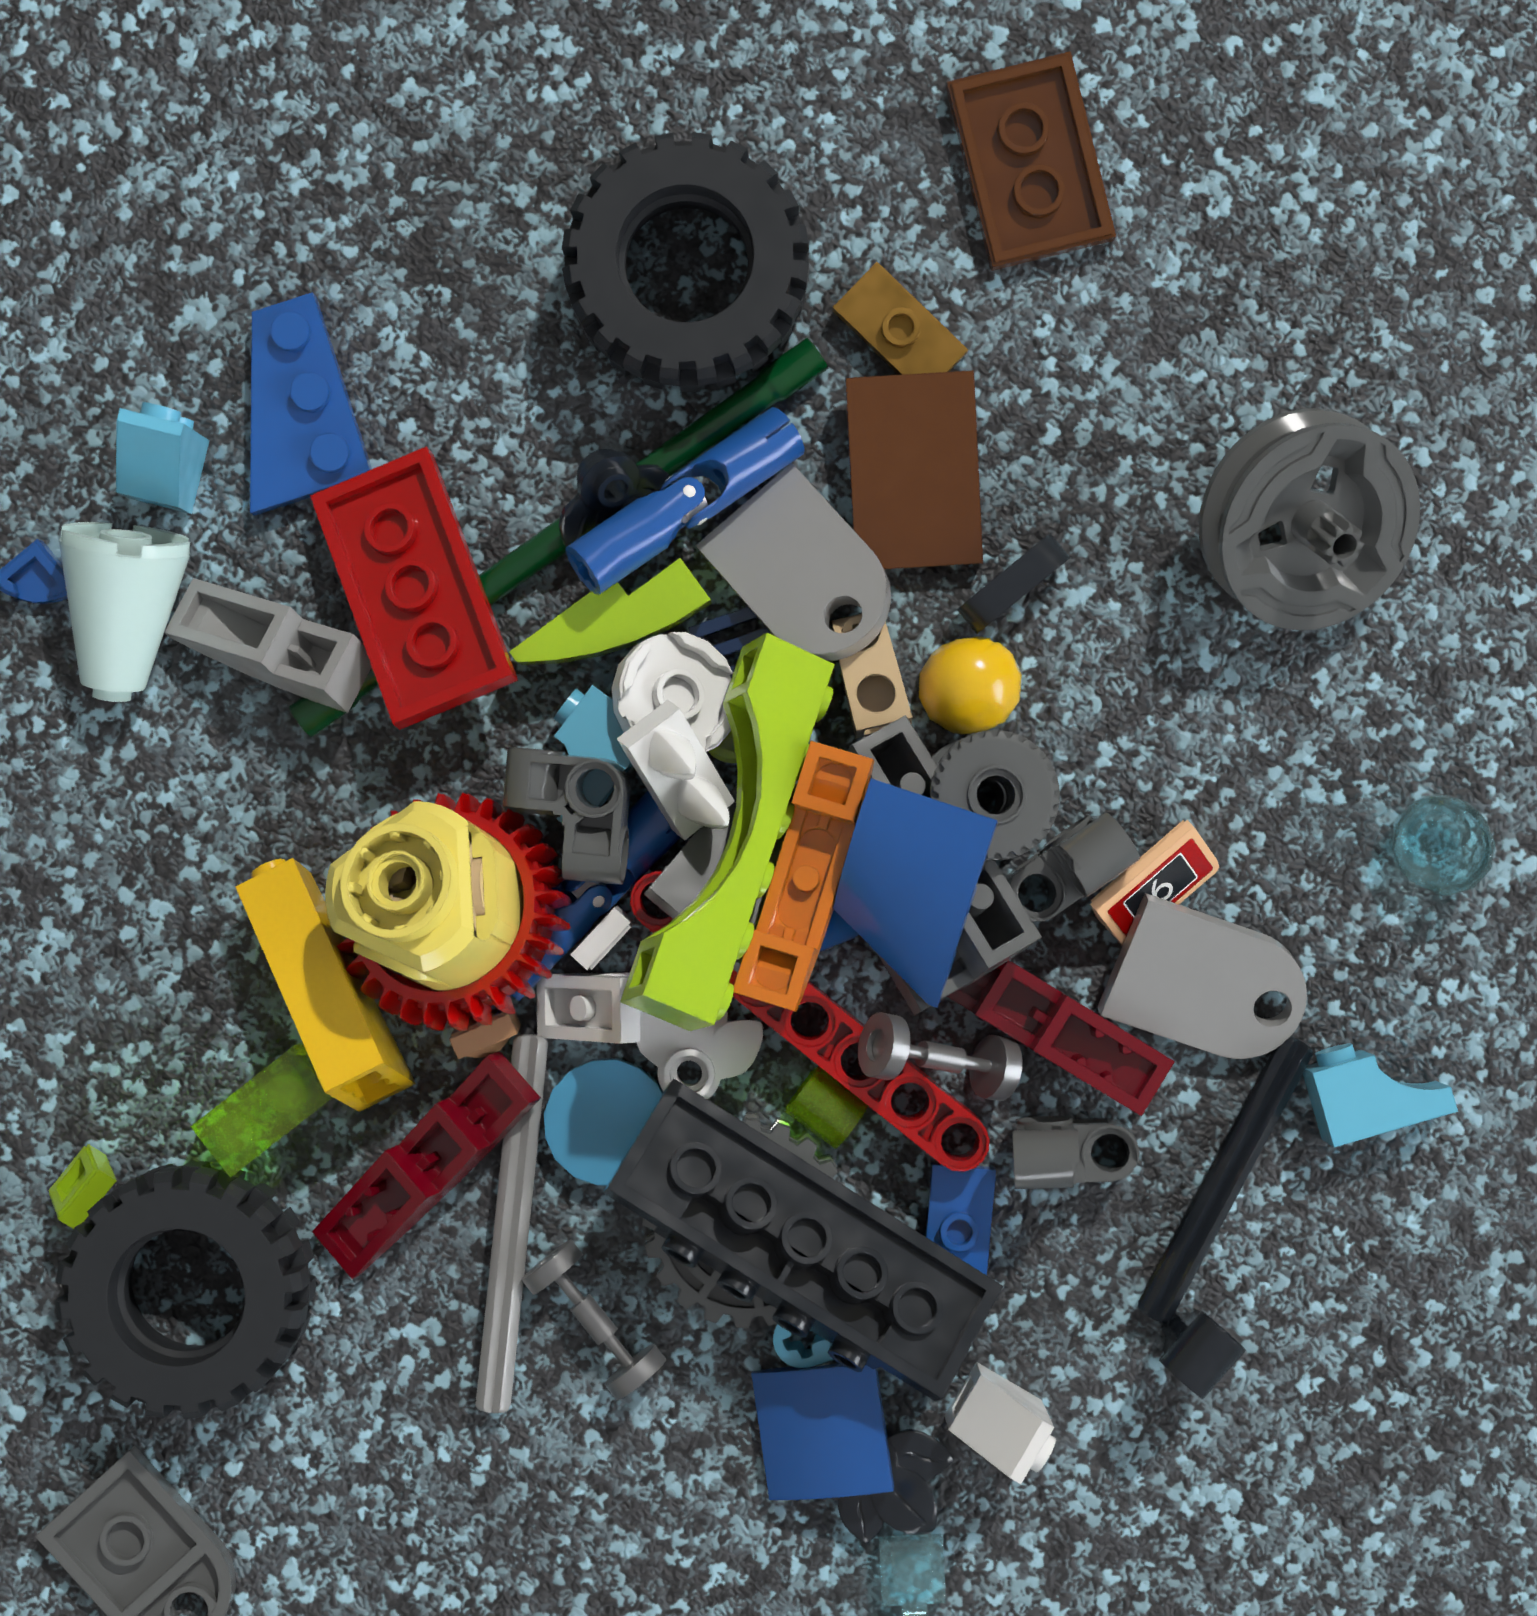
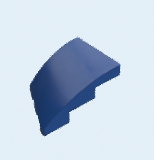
M871 778L848 848L833 909L928 1005L938 1008L998 820Z

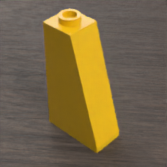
M294 858L287 861L285 859H276L258 866L252 871L251 879L235 887L324 1092L361 1112L415 1085L413 1076L375 1000L360 991L365 980L353 977L346 971L347 967L354 961V958L342 953L337 948L338 944L344 941V938L333 931L327 915L326 902L311 872Z

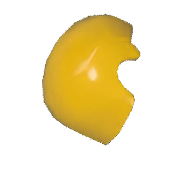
M977 636L957 639L937 648L920 671L919 699L929 719L952 733L969 734L986 731L996 727L998 724L1004 723L1019 703L1022 674L1013 654L1001 643L993 642L990 638Z

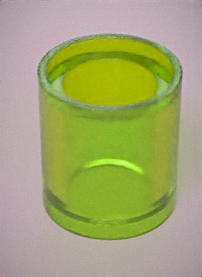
M817 1065L795 1092L784 1112L831 1147L837 1149L859 1122L868 1105Z

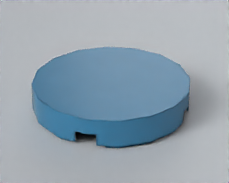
M620 1058L592 1059L572 1068L552 1089L544 1111L545 1139L555 1160L575 1178L597 1186L608 1185L663 1094L659 1082L641 1067Z

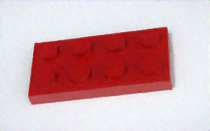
M427 446L310 495L389 716L395 727L399 730L518 681L435 457Z

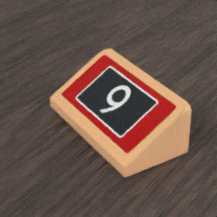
M1182 820L1144 853L1139 861L1126 869L1091 900L1092 903L1090 905L1098 920L1123 946L1144 893L1181 904L1218 871L1219 864L1194 826L1188 820L1185 822Z

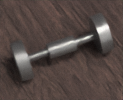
M879 1012L872 1015L866 1022L859 1039L858 1060L861 1070L868 1077L892 1080L900 1074L907 1059L913 1058L918 1066L957 1074L961 1073L964 1068L970 1069V1083L977 1096L990 1100L1004 1101L1017 1088L1022 1073L1021 1050L1016 1041L1011 1038L988 1035L979 1042L972 1057L966 1056V1052L962 1048L921 1041L917 1046L910 1045L909 1027L902 1017Z
M570 1239L542 1259L521 1280L533 1295L546 1288L553 1281L559 1285L574 1304L570 1311L597 1345L604 1342L622 1366L605 1383V1386L615 1399L620 1400L637 1389L658 1371L665 1363L666 1358L655 1344L649 1345L633 1357L628 1353L614 1335L618 1328L591 1294L584 1297L565 1272L583 1256V1253Z

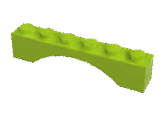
M765 633L742 647L723 701V707L733 735L738 769L736 809L728 842L714 873L694 901L668 925L640 942L620 1000L621 1003L688 1031L713 1026L727 1012L734 993V986L729 983L736 959H740L745 954L751 943L754 924L749 922L756 899L764 895L771 883L774 874V864L769 862L776 839H780L791 823L794 805L789 800L795 782L799 780L815 722L817 723L823 718L832 700L833 689L828 686L835 664L769 633Z

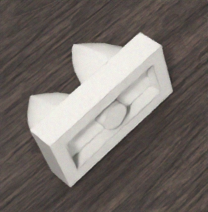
M667 700L617 738L671 829L684 841L703 826L711 829L727 828L729 824V811L727 807L735 801L679 707L670 700Z

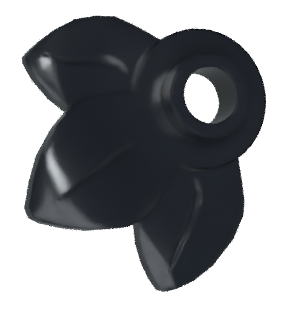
M599 449L590 453L583 459L577 470L578 493L562 509L559 518V532L564 545L567 547L636 499L659 491L665 481L671 476L659 465H636L630 456L613 449Z
M905 1429L887 1437L894 1490L893 1492L839 1497V1515L844 1526L860 1541L868 1543L879 1533L884 1522L895 1530L907 1534L932 1532L936 1528L937 1508L932 1490L927 1481L943 1472L953 1462L950 1452L937 1439L914 1429Z

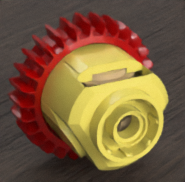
M438 793L435 804L413 799V802L401 812L396 810L390 811V817L376 826L370 827V830L356 842L353 848L330 864L325 889L327 915L333 931L347 937L346 940L338 944L337 948L348 956L357 957L347 967L346 971L353 977L365 980L360 991L372 999H380L378 1004L380 1009L392 1015L400 1013L402 1021L414 1026H419L423 1021L426 1027L435 1031H443L448 1021L452 1028L459 1031H468L471 1015L474 1020L482 1025H492V1005L509 1015L515 1014V1008L510 996L517 991L530 999L535 998L536 994L527 982L533 974L547 979L552 977L549 969L541 963L545 953L550 955L564 954L563 949L550 940L552 932L566 931L571 928L568 922L554 915L555 909L572 903L570 897L563 892L552 890L553 887L565 881L558 879V875L562 874L560 868L553 865L548 866L558 856L555 849L548 844L540 843L543 838L542 832L532 824L527 823L524 825V816L509 808L507 812H502V805L490 798H485L480 803L471 794L462 793L456 804L446 794Z

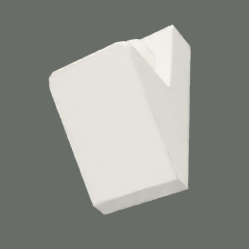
M552 973V977L549 979L543 977L536 984L537 1035L550 1039L618 1044L640 1042L641 1011L620 1002L630 973Z

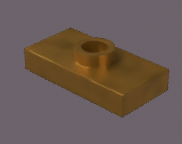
M878 262L857 281L832 309L898 375L950 372L968 352V349Z

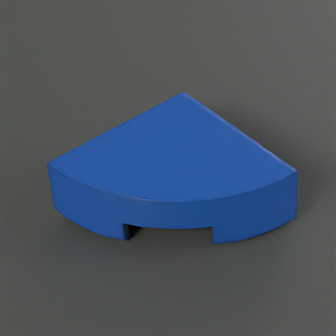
M36 539L0 569V591L9 596L36 604L56 603L68 599L63 565L42 540Z

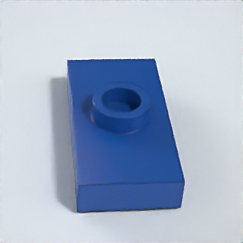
M931 1162L925 1237L987 1275L996 1169L995 1167L977 1166L974 1169L961 1172L952 1171L939 1162Z

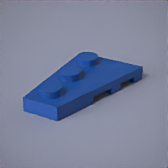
M313 292L252 312L250 513L255 516L311 498L310 495L372 470L317 297Z

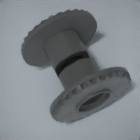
M1003 730L981 731L944 746L932 756L937 767L931 781L930 798L998 820L986 860H1005L1020 856L1038 845L1050 831L1056 819L1060 802L1058 778L1046 754L1027 738ZM981 782L989 785L995 795V806L991 813L983 810L977 800V789Z

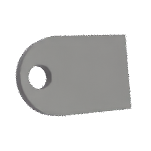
M793 463L788 465L695 545L704 558L773 636L827 661L844 659L864 649L879 634L888 617L891 604V590L888 577L879 559ZM852 604L862 609L861 621L854 630L847 633H837L829 628L830 617L838 607Z
M1144 893L1098 1004V1010L1103 1017L1218 1056L1232 1059H1247L1267 1054L1281 1046L1285 1040L1291 1037L1299 1026L1305 1012L1307 988L1303 973L1291 953L1274 938ZM1269 991H1279L1286 995V1006L1279 1015L1272 1018H1261L1254 1014V1004L1262 994Z

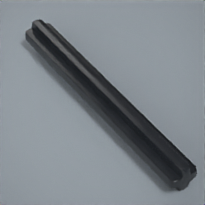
M1291 1036L1281 1046L1272 1051L1138 1301V1308L1149 1318L1164 1324L1171 1321L1313 1056V1049L1308 1044Z

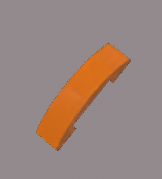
M810 741L791 802L794 805L793 817L782 844L756 930L754 929L751 943L743 955L734 984V993L797 1012L834 910L833 905L842 869L871 779L874 759Z

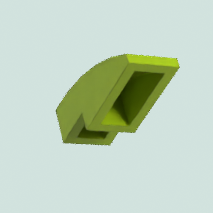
M679 558L629 596L618 582L600 595H596L592 591L509 651V653L521 665L558 664L603 656L637 645L653 636L664 633L711 605L712 602L681 558Z

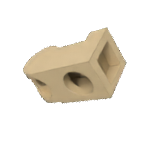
M862 614L832 620V630L837 633H847L854 630L859 625ZM885 622L879 634L868 646L852 656L839 660L855 738L868 736L905 715L910 723H912V713Z

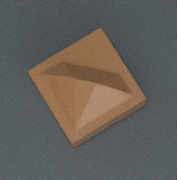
M496 1008L492 1010V1025L485 1026L474 1019H470L468 1031L454 1029L449 1040L457 1058L461 1059L465 1056L483 1058L501 1051L510 1037L517 1035L521 1023L516 1012L509 1015Z

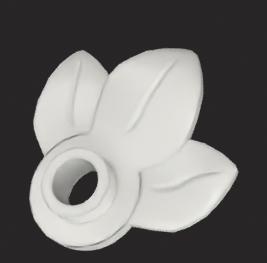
M641 1011L640 1042H637V1046L640 1052L658 1067V1081L663 1092L673 1079H676L708 1100L716 1092L721 1079L741 1075L752 1065L761 1047L763 1026L760 1021L755 1020L728 1022V1012H726L719 1021L715 1022V1025L688 1031ZM685 1061L696 1062L701 1067L702 1077L694 1084L682 1082L677 1074L679 1065Z

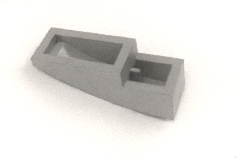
M195 578L191 581L164 631L169 638L244 674L346 713L349 712L372 668L364 644L354 634L305 620L289 606Z

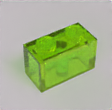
M301 1042L291 1047L190 1127L231 1178L326 1105L333 1097L324 1092L304 1044Z

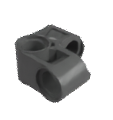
M508 747L502 812H507L509 808L519 813L543 814L556 817L562 815L564 842L562 874L558 875V879L623 885L629 853L628 816L631 793L630 778L626 770L616 761L605 758L565 755L566 752ZM595 769L605 771L614 782L613 797L602 807L591 804L583 794L582 785L584 778Z
M1105 812L1093 817L1089 814L1052 838L1043 846L1044 848L1012 870L1005 878L1017 897L1019 886L1026 877L1034 875L1045 883L1048 889V898L1045 905L1035 912L1027 910L1025 907L1024 909L1032 922L1046 921L1055 917L1077 900L1090 896L1139 861L1140 856L1127 833L1109 813Z
M1036 1116L1015 1120L1016 1131H1013L1014 1189L1073 1188L1076 1183L1113 1182L1122 1180L1131 1174L1138 1164L1140 1152L1135 1135L1128 1125L1118 1119H1073L1062 1116ZM1105 1134L1118 1135L1127 1143V1152L1124 1158L1117 1164L1110 1166L1100 1164L1091 1155L1092 1145L1095 1140Z

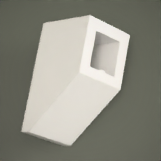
M978 1362L975 1363L945 1415L950 1432L1019 1484L1023 1482L1030 1469L1037 1473L1043 1468L1056 1442V1438L1050 1435L1054 1426L1042 1400Z

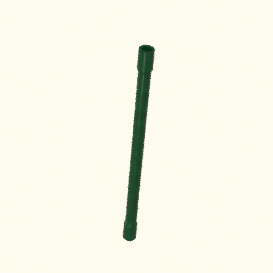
M806 337L764 367L756 378L639 460L636 465H659L670 476L674 475L774 403L786 400L829 368L814 344ZM559 518L479 575L490 606L566 553V546L559 532ZM372 668L350 710L358 704L362 697L379 686ZM304 697L289 706L296 721L311 738L346 713Z

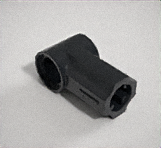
M1198 1309L1191 1313L1176 1311L1171 1321L1167 1324L1163 1323L1161 1326L1165 1343L1162 1349L1164 1354L1160 1357L1159 1361L1201 1399L1207 1396L1246 1351L1217 1322Z

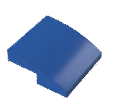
M838 1363L809 1368L789 1366L752 1371L751 1375L769 1500L824 1499L893 1492L894 1481L877 1368L873 1370L865 1365L862 1372H856Z

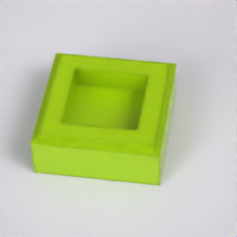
M90 1144L80 1150L49 1189V1196L58 1220L73 1229L86 1220L89 1216L87 1211L103 1198L117 1181L106 1154Z

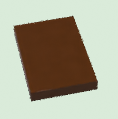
M1071 51L947 82L946 91L991 271L1115 240L1116 233Z
M974 370L845 378L853 530L875 553L884 569L983 563Z

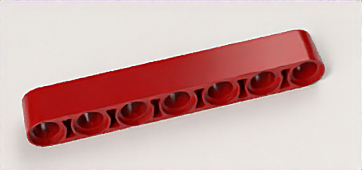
M664 870L645 874L636 882L631 891L630 905L634 916L653 933L665 927L673 920L670 916L656 917L650 914L645 909L642 901L646 886L654 882ZM735 970L732 971L729 983L733 984V986L738 975ZM808 981L800 1004L815 1002L821 1005L828 1014L825 1028L819 1034L813 1036H804L793 1028L791 1023L793 1011L733 993V997L941 1165L952 1171L965 1172L976 1168L984 1161L989 1151L990 1139L981 1120L974 1112L908 1059L900 1074L892 1080L868 1077L865 1074L861 1076L852 1075L846 1072L841 1065V1056L849 1045L859 1042L865 1025L812 982ZM905 1083H916L922 1086L927 1094L924 1107L913 1115H902L891 1106V1098L895 1089ZM956 1123L968 1124L975 1129L976 1133L973 1147L967 1153L961 1155L950 1154L941 1145L942 1135L945 1130Z

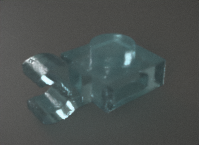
M941 1534L878 1537L882 1606L901 1605V1616H928L927 1604L946 1603L943 1538Z

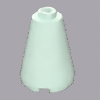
M77 522L62 526L59 545L79 678L82 685L93 689L92 697L104 701L127 702L131 700L132 692L143 691L146 688L190 557V542H188L189 538L171 531L133 525V531L112 529V523Z

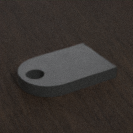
M135 1445L35 1536L107 1616H179L175 1606L176 1598L180 1594L187 1592L196 1593L205 1600L208 1606V1616H226L234 1599L236 1573L228 1549Z

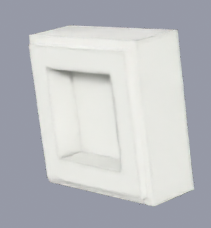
M617 905L572 952L571 956L586 970L589 968L592 970L634 925L632 924L633 919Z

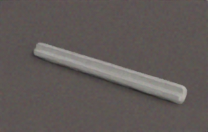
M532 1034L517 1035L513 1040L511 1064L541 1099L503 1137L475 1404L478 1410L488 1413L507 1412L512 1398L523 1282L521 1279L525 1273L548 1051L547 1038Z

